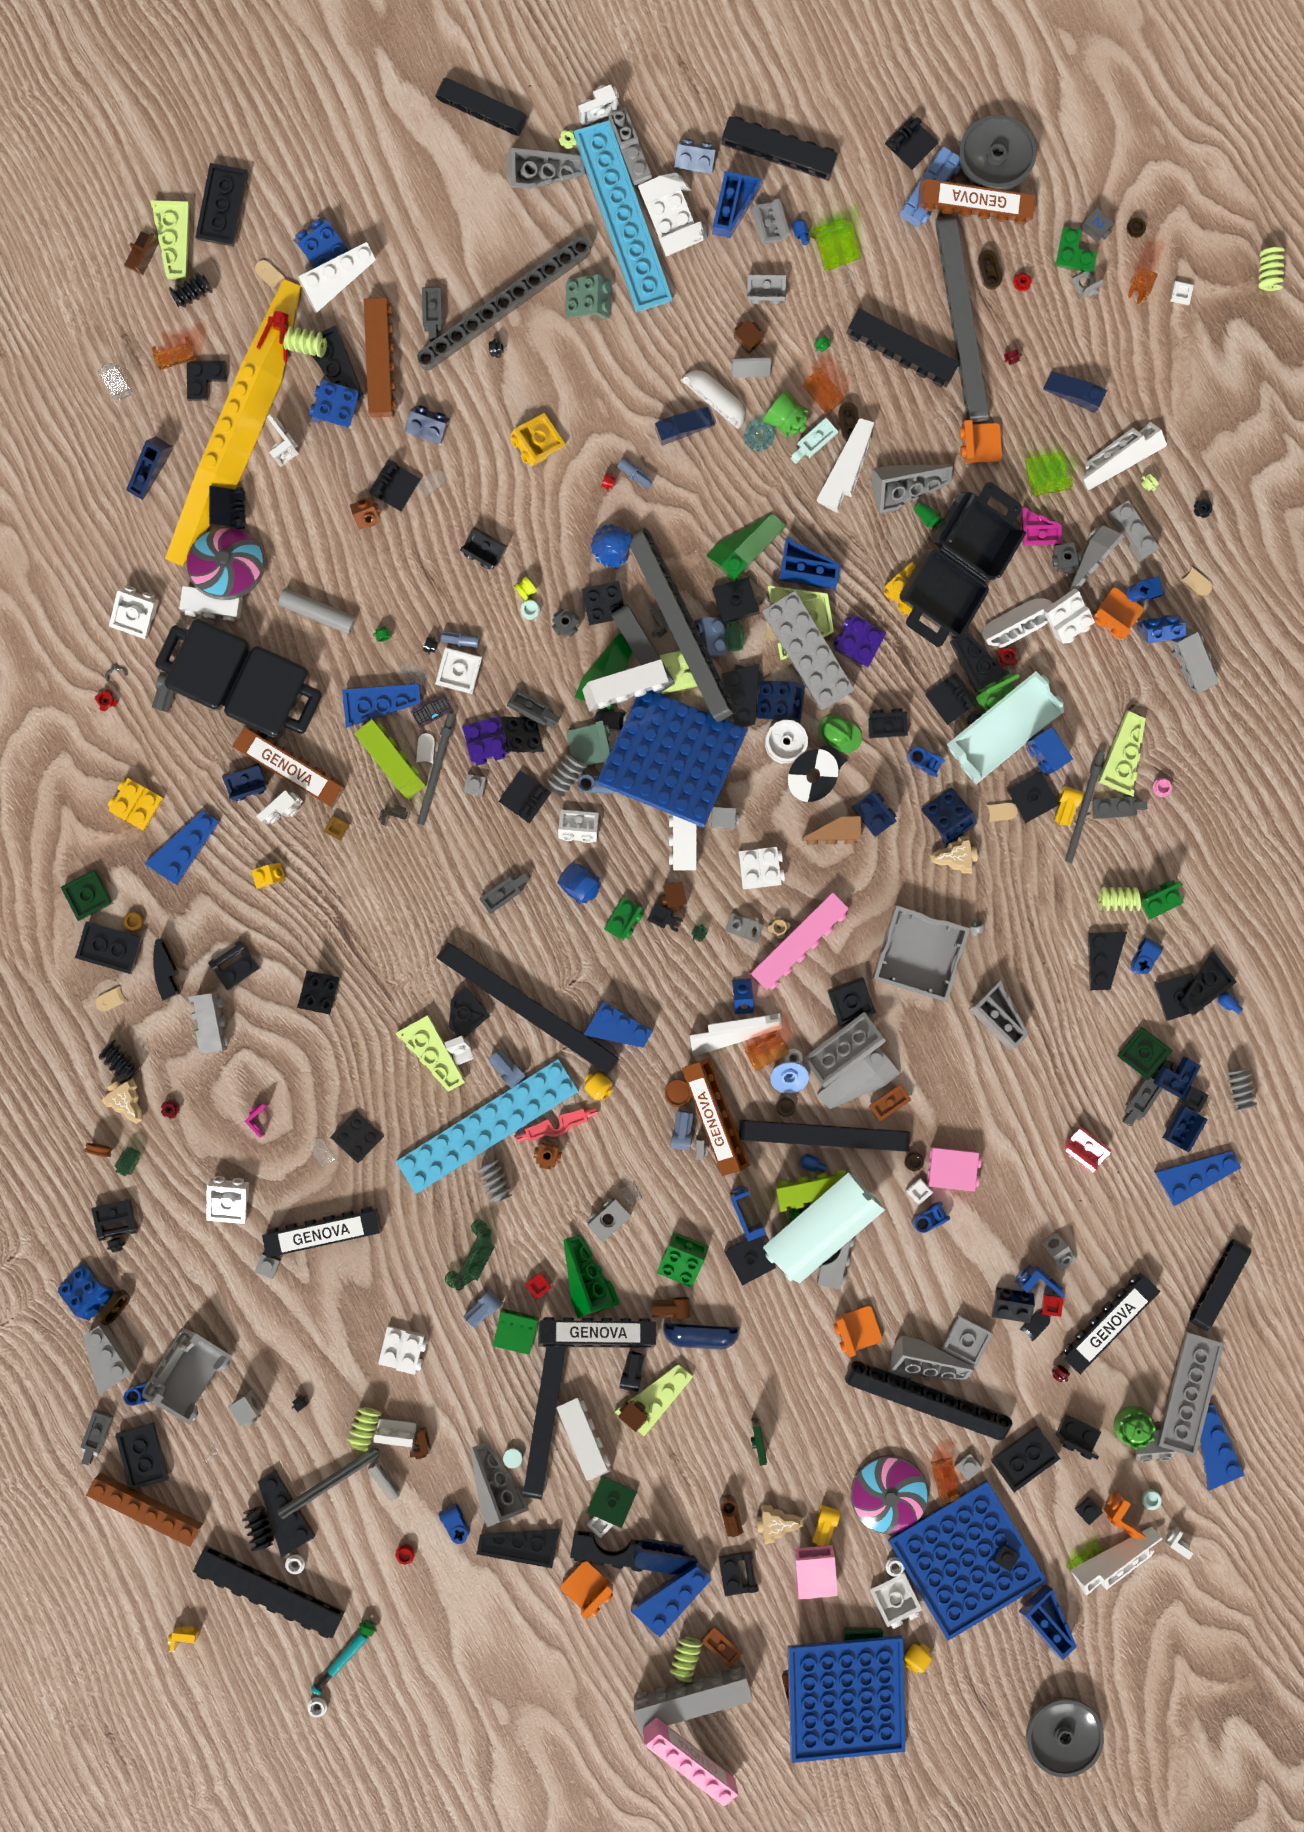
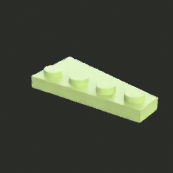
M150 200L166 277L168 279L187 280L190 204L185 201Z
M1126 711L1097 782L1133 797L1134 781L1137 777V762L1140 758L1139 749L1143 739L1146 718Z
M430 1015L395 1033L417 1055L422 1064L428 1067L433 1076L448 1092L466 1082L458 1065L455 1064L453 1056L446 1049L445 1042Z
M679 1363L627 1401L630 1403L633 1400L635 1402L638 1400L646 1407L645 1411L651 1415L638 1431L643 1436L647 1434L693 1378V1375ZM618 1407V1408L615 1410V1413H617L618 1415H620V1413H621V1412L619 1411V1409H620L621 1407Z

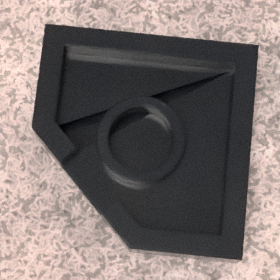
M464 987L451 999L449 1027L457 1037H467L491 1016L467 987Z

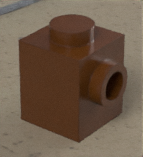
M747 320L744 323L740 322L734 328V339L749 354L763 342L764 335L760 332L761 329L755 322L751 323Z
M682 882L664 885V894H661L663 905H667L673 911L684 909L683 905H687Z
M633 1400L630 1403L626 1401L619 1409L621 1413L618 1417L634 1432H637L651 1415L645 1411L646 1407L641 1402Z

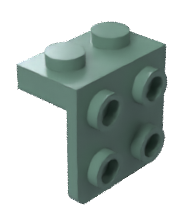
M599 274L569 279L566 282V316L568 318L595 315L601 319H610L611 280Z
M603 721L595 722V725L569 730L567 738L571 756L578 757L587 766L606 762L613 748L612 743L608 744L607 736H610L608 724L604 725Z

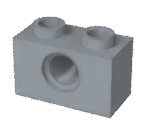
M713 807L711 812V829L734 830L735 826L739 825V813H736V808Z
M611 1198L602 1205L604 1209L601 1212H594L588 1218L590 1222L587 1226L602 1242L609 1238L631 1217V1213L617 1198L613 1200ZM611 1214L614 1220L611 1223H605L603 1216Z
M252 1389L236 1398L228 1406L240 1427L244 1424L249 1426L257 1421V1418L261 1416L260 1412L264 1409Z

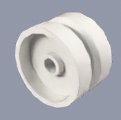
M793 720L776 722L769 729L765 737V749L768 756L780 764L793 763L805 752L808 746V736L805 729ZM783 739H789L790 743L788 745H785L783 743Z

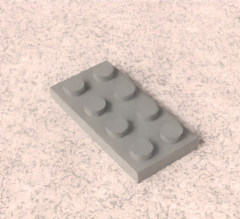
M863 1012L805 1056L804 1060L825 1088L885 1043L886 1040L869 1016Z

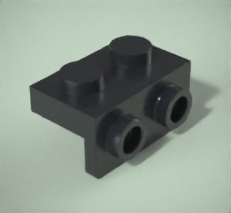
M474 527L460 551L464 553L465 557L480 562L482 567L494 569L499 565L508 546Z
M902 708L891 709L890 713H884L883 710H873L872 714L867 716L869 739L908 736V711L903 712Z
M996 1287L992 1317L1030 1323L1035 1307L1034 1294L1027 1293L1026 1291Z

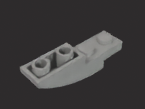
M626 108L608 113V118L633 184L637 185L651 180L652 175Z

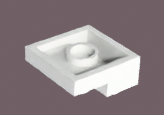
M610 84L597 87L593 91V100H585L578 106L579 121L582 128L607 118L608 113L617 110L619 105L617 98H619L615 86L612 87Z
M130 586L117 590L109 627L146 639L151 621L155 618L159 600L154 599V595L144 592L143 595L137 593L136 589Z
M1073 589L1044 609L1055 638L1063 644L1071 643L1077 634L1087 632L1091 628L1090 625L1095 623L1089 608L1085 606L1077 589Z
M285 790L256 817L266 824L275 823L281 817L279 814L293 817L299 812L300 809L298 807L302 805L303 800L296 793H290Z
M777 847L738 852L743 890L782 885L781 881H785L784 870H780L779 862H782L781 850L778 851Z
M221 1176L210 1179L207 1185V1220L245 1224L247 1220L249 1182H244L241 1178L228 1181Z
M388 1325L378 1364L415 1375L417 1370L420 1371L423 1359H420L421 1351L425 1352L427 1341L424 1340L425 1334Z
M905 1573L870 1590L887 1627L892 1626L895 1629L903 1625L902 1620L908 1617L910 1620L921 1616L919 1612L922 1611V1608Z

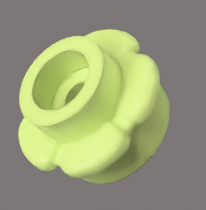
M564 130L560 134L559 142L566 149H571L576 145L573 130Z
M1151 474L1142 477V486L1147 491H1155L1159 485L1158 481Z

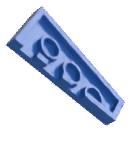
M420 684L342 690L346 728L421 703Z
M202 811L144 864L175 885H178L220 821Z
M1229 1150L1154 1173L1170 1201L1176 1206L1237 1171L1241 1166L1233 1152Z
M1210 1403L1200 1439L1204 1471L1207 1478V1489L1209 1491L1244 1476L1213 1403Z

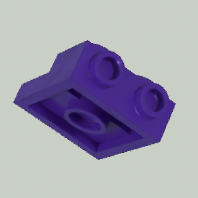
M853 614L851 618L847 617L842 627L845 628L843 634H838L833 644L837 646L834 650L868 668L886 633Z
M499 716L462 726L472 764L476 763V766L488 763L487 760L492 758L495 761L506 758V754H509V752L502 749L506 739Z

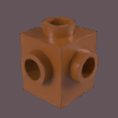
M371 497L362 498L350 504L352 515L359 530L372 527L380 522L378 514H381L378 503H373Z
M545 1140L544 1143L541 1142L539 1147H535L533 1158L537 1159L536 1164H540L539 1167L544 1169L555 1167L556 1163H560L562 1152L559 1151L560 1146H556V1142ZM544 1153H550L551 1158L545 1159Z

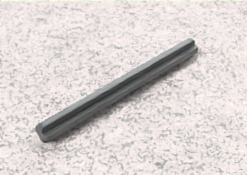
M376 1447L370 1449L278 1509V1515L281 1519L288 1517L380 1456L379 1451Z

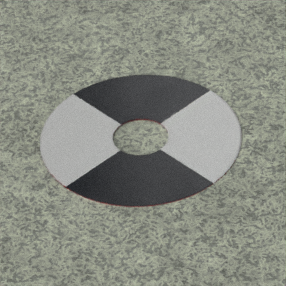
M813 749L801 754L793 762L789 770L788 786L791 793L797 799L804 802H813L825 797L833 789L838 778V765L835 758L829 752L821 749ZM816 768L820 772V777L816 782L810 783L807 781L806 775L809 770Z

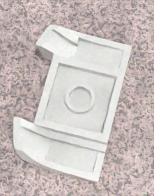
M680 174L661 175L638 185L666 257L707 239L706 225L701 221L694 223L682 193L690 191L691 188Z

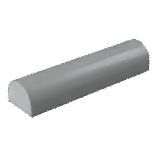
M288 588L283 589L278 605L348 635H350L357 619L354 615Z

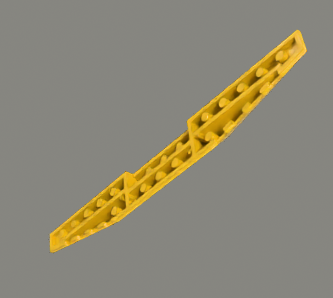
M283 279L246 353L197 468L165 557L168 561L184 566L191 546L201 535L207 532L211 525L209 524V486L236 490L267 419L266 416H268L281 386L284 366H286L283 344L279 343L280 331L273 329V325H271L260 349H257V345L268 323V317H273L274 311L288 314V328L289 326L294 327L295 313L302 288L300 285Z

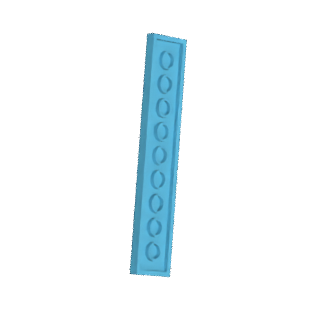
M610 120L575 130L573 135L635 312L672 302L671 293Z
M557 1059L400 1158L396 1163L417 1194L579 1091L560 1060Z

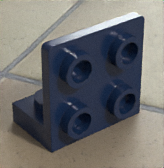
M762 680L756 717L758 719L793 720L800 724L805 686L796 682Z
M953 788L948 789L921 809L923 814L939 831L941 839L946 845L977 824L974 812Z
M872 791L856 803L852 809L858 816H861V821L875 838L889 826L896 823L895 818L897 816L891 808L887 809L883 804L885 800L881 794Z

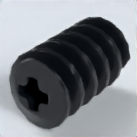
M196 272V279L189 276L190 283L182 280L183 287L176 283V290L169 287V292L178 308L179 304L185 308L186 301L193 304L192 297L197 301L200 300L199 293L205 297L206 289L213 293L204 274L201 276Z
M113 1040L102 1049L98 1058L100 1060L105 1059L104 1065L111 1064L109 1070H116L114 1076L118 1077L121 1075L119 1081L125 1082L137 1074L141 1067L135 1070L134 1067L137 1063L130 1064L129 1061L132 1057L124 1058L126 1051L119 1052L121 1045L114 1047L113 1045L116 1040Z
M264 1506L254 1507L243 1512L247 1516L242 1521H249L244 1528L251 1529L247 1536H253L249 1543L256 1544L251 1549L252 1551L262 1550L273 1545L271 1542L274 1540V1536L270 1535L272 1529L267 1528L270 1523L269 1521H264L267 1518V1514L262 1513L265 1511Z

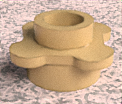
M780 916L774 917L772 925L768 926V932L776 934L779 939L784 938V933L787 929H790V923L781 920Z

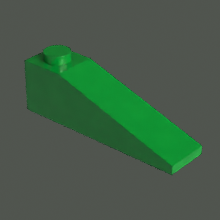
M770 514L720 541L706 557L732 581H736L786 526L774 514Z
M618 633L581 679L575 695L576 699L586 702L582 689L589 681L626 670L633 651L623 634ZM613 704L603 709L611 711Z
M577 1235L565 1238L563 1241L570 1295L577 1319L618 1305L619 1301L610 1280L607 1281L601 1273L603 1271L601 1266H597L592 1259V1253L582 1237Z

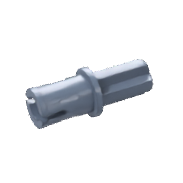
M623 458L618 464L617 468L629 475L631 480L634 479L646 489L652 485L653 479L641 471L640 467H636L626 460V458Z
M442 631L441 642L457 644L458 647L463 645L478 648L479 636L463 634V632Z

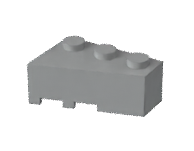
M1000 980L994 982L969 1010L1011 1050L1017 1048L1029 1034L1012 1006V1001L1007 996L1003 988L1004 985Z
M219 993L188 996L189 1002L194 1004L192 1018L196 1020L197 1030H195L199 1053L226 1050L228 1036L227 1034L224 1035L223 1027H226V1019L221 1012V1008L224 1005L222 996H219Z

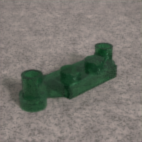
M481 1219L475 1220L471 1225V1231L477 1238L460 1272L450 1271L445 1276V1283L458 1291L462 1290L471 1281H478L495 1248L491 1242V1230Z

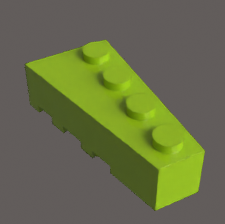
M371 719L354 734L395 787L409 800L426 786L418 776L420 772L413 764L410 766L407 763L408 757L402 750L399 752L395 748L397 743L391 736L387 738L384 734L386 729L380 722L376 724Z
M846 1169L835 1171L833 1175L820 1173L816 1174V1178L811 1179L808 1176L798 1177L797 1181L790 1182L789 1179L778 1181V1184L774 1186L780 1212L787 1211L788 1206L798 1209L806 1206V1203L812 1205L850 1172H846Z

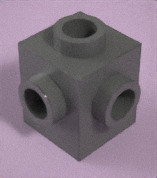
M1072 542L1054 547V556H1052L1053 567H1057V572L1063 571V574L1074 572L1079 562H1081L1080 552L1076 551L1075 543Z
M568 608L565 610L560 609L553 615L552 622L554 625L552 628L558 635L562 634L564 638L567 636L571 637L578 631L577 628L580 627L578 620L580 618L574 610L570 612ZM565 618L569 619V623L566 625L562 623Z

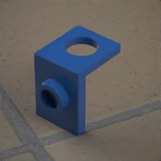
M751 979L732 980L735 1014L754 1013ZM742 1004L749 1005L747 1009L739 1008Z

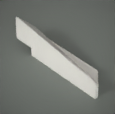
M864 419L858 420L817 498L819 504L839 513L844 495L852 497L870 446V435L874 422Z
M1149 422L1140 432L1132 428L1088 460L1085 466L1086 475L1082 478L1086 488L1091 490L1166 447L1167 443L1162 430L1152 422Z
M779 1013L707 1024L708 1032L690 1035L693 1056H698L782 1029L781 1015Z
M1149 1527L1142 1531L1146 1536L1144 1540L1141 1538L1136 1540L1131 1537L1072 1568L1071 1573L1086 1596L1100 1584L1107 1590L1150 1558L1154 1553L1152 1547L1162 1540V1536L1153 1527Z

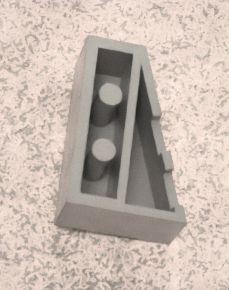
M1186 628V637L1165 641L1171 643L1175 651L1172 655L1174 658L1178 657L1182 666L1180 670L1191 691L1199 694L1219 683L1217 679L1218 672L1211 665V655L1204 648V638L1200 632Z
M100 1324L83 1336L98 1395L136 1370L107 1325Z

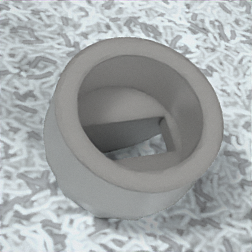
M981 920L970 921V933L974 936H977V934L981 935L984 932V922Z

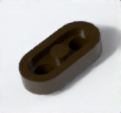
M985 250L979 255L977 264L983 285L987 289L994 290L1002 282V273L997 255L991 250ZM984 260H989L990 264H985ZM989 278H994L995 282H989Z
M850 402L842 404L838 411L841 434L846 441L850 437L847 431L854 430L859 420L858 409ZM849 411L851 416H845L844 412Z
M125 1290L115 1291L108 1302L99 1310L98 1320L103 1325L112 1323L129 1303L130 1295Z

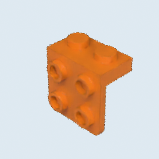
M965 420L962 426L959 427V437L962 438L963 445L960 447L961 458L963 457L964 464L1001 461L1000 425L998 423L972 424V420Z
M1113 588L1092 617L1098 626L1105 627L1112 636L1123 640L1129 635L1131 627L1144 609L1137 602H1131L1127 595L1119 589Z
M867 1305L834 1317L836 1323L833 1326L836 1335L840 1334L842 1342H840L843 1354L847 1353L849 1358L856 1355L855 1351L882 1342V1336L871 1306Z
M1115 1490L1114 1493L1108 1496L1107 1504L1103 1509L1108 1514L1107 1518L1119 1529L1123 1527L1136 1540L1138 1538L1144 1540L1146 1536L1141 1530L1123 1518L1131 1503L1120 1492Z
M587 1560L582 1562L560 1587L581 1608V1615L586 1620L590 1616L594 1617L600 1610L599 1606L603 1602L607 1603L613 1596V1584Z

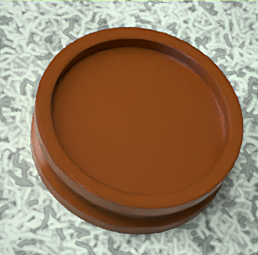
M673 1080L665 1088V1098L672 1106H684L691 1098L688 1084L683 1080Z
M86 1143L84 1152L104 1157H111L112 1155L111 1151H113V1148L95 1143Z

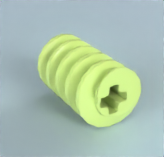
M1270 247L1260 252V258H1262L1259 261L1261 265L1259 268L1261 273L1259 280L1261 282H1259L1258 286L1260 289L1276 291L1283 288L1278 283L1284 282V279L1278 278V276L1283 275L1284 271L1278 270V268L1284 267V263L1279 262L1285 258L1283 255H1279V253L1285 251L1284 248Z
M289 326L284 338V349L323 357L327 348V339L323 338L322 332H318L315 337L314 330L308 335V330L304 329L301 334L300 327H297L294 332V327Z
M1102 887L1098 897L1099 910L1101 911L1102 907L1105 906L1106 911H1109L1110 906H1113L1114 911H1117L1118 906H1120L1121 910L1125 911V907L1128 906L1129 911H1132L1133 906H1136L1137 911H1140L1141 897L1138 888L1133 887L1130 890L1129 887H1125L1123 890L1121 887H1117L1115 891L1114 887H1110L1108 890L1106 887Z
M364 1407L358 1408L357 1411L361 1415H355L354 1417L359 1421L358 1423H352L356 1430H349L353 1437L346 1438L353 1448L360 1451H368L367 1445L371 1443L369 1438L373 1437L374 1433L372 1431L376 1430L377 1426L375 1424L379 1422L377 1416L382 1414L373 1408Z
M685 1637V1639H678L682 1646H677L676 1650L680 1654H674L678 1661H672V1665L676 1669L671 1668L669 1671L681 1681L692 1682L691 1677L694 1676L693 1669L696 1668L695 1662L699 1659L698 1654L701 1652L700 1647L703 1643L697 1638Z

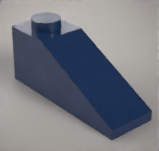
M1052 371L1043 390L1093 413L1100 408L1107 392L1106 389L1091 382Z
M706 407L655 423V431L661 446L715 426L709 408Z
M157 436L146 440L126 490L143 500L166 463L172 446Z

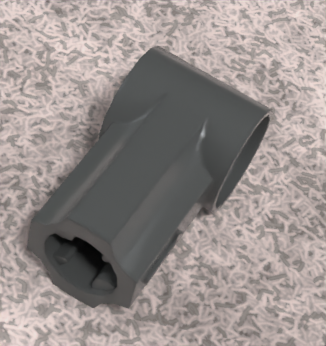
M160 672L156 682L157 691L152 708L169 713L175 692L165 687L164 681L168 673Z

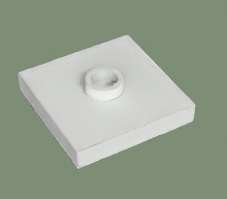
M445 647L435 684L473 695L482 657Z

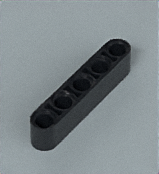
M443 78L435 95L442 103L515 136H520L528 118L523 112L448 78Z
M1235 1239L1229 1242L1190 1315L1189 1322L1205 1331L1210 1330L1251 1254L1252 1249Z

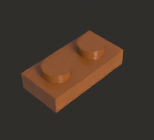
M899 1084L868 1106L879 1122H881L910 1102L911 1098L902 1085Z
M715 1625L701 1639V1642L729 1668L743 1654Z

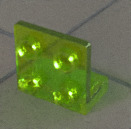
M846 217L810 230L811 237L817 242L825 271L861 258L852 222Z
M1062 452L1026 458L1025 464L1031 497L1068 491L1073 486L1072 478H1067Z

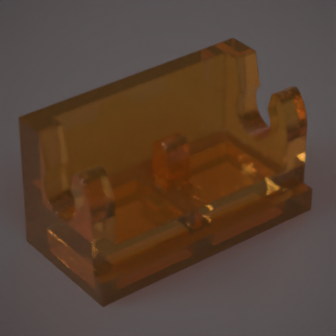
M1139 267L1131 278L1130 283L1132 284L1128 292V298H1131L1133 291H1138L1137 303L1142 305L1150 295L1158 273Z
M189 336L185 337L186 344L173 346L166 350L158 351L156 346H152L153 358L159 370L196 360L193 343Z
M821 368L807 378L803 384V387L826 415L839 406L845 398Z
M777 1031L744 1048L755 1071L789 1054Z
M949 1457L931 1462L941 1503L946 1504L959 1500L961 1495L952 1458Z

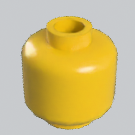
M602 1072L590 1073L585 1079L584 1089L594 1100L603 1101L613 1091L612 1082Z
M923 1643L920 1645L912 1644L904 1655V1665L915 1674L925 1672L933 1660L929 1654L931 1650Z

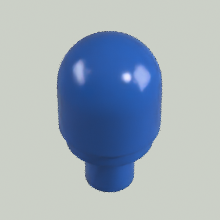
M796 219L792 224L794 235L797 239L801 240L803 246L809 244L808 225L804 219Z
M1224 992L1218 996V1003L1226 1010H1233L1237 1014H1240L1243 1010L1237 1004V998L1231 993Z
M805 1154L800 1159L802 1168L811 1172H815L816 1169L825 1172L827 1165L819 1162L820 1159L810 1154Z

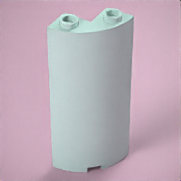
M1035 671L947 744L953 757L959 761L960 767L975 784L979 783L1064 713V702L1058 695L1054 696L1050 692V682L1045 675L1042 674L1040 676Z
M847 1173L763 1246L767 1252L765 1256L771 1263H776L789 1281L794 1280L801 1283L878 1217L885 1208L874 1194L864 1188L856 1176Z

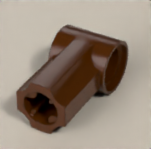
M675 1297L672 1300H652V1318H690L689 1298Z
M731 1495L722 1496L719 1506L727 1537L739 1536L744 1532L736 1500ZM726 1503H732L733 1507L731 1509H725L724 1505Z

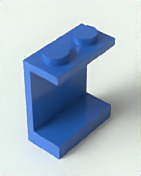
M739 1186L732 1189L733 1193H730L731 1201L748 1242L766 1235L762 1222L747 1228L736 1200L750 1195L748 1188Z

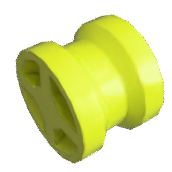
M526 576L522 579L521 583L514 585V588L525 601L530 594L537 592Z

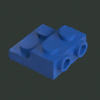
M1165 615L1159 619L1149 618L1143 620V622H1138L1137 630L1147 643L1150 644L1186 637V622L1180 615Z

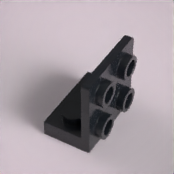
M1065 1414L1055 1434L1060 1439L1059 1442L1070 1451L1076 1449L1081 1453V1456L1089 1460L1092 1458L1098 1460L1099 1455L1093 1449L1101 1431Z

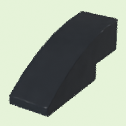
M157 939L155 940L153 952L154 975L161 999L166 1001L180 994L173 979V976L179 974L164 940Z

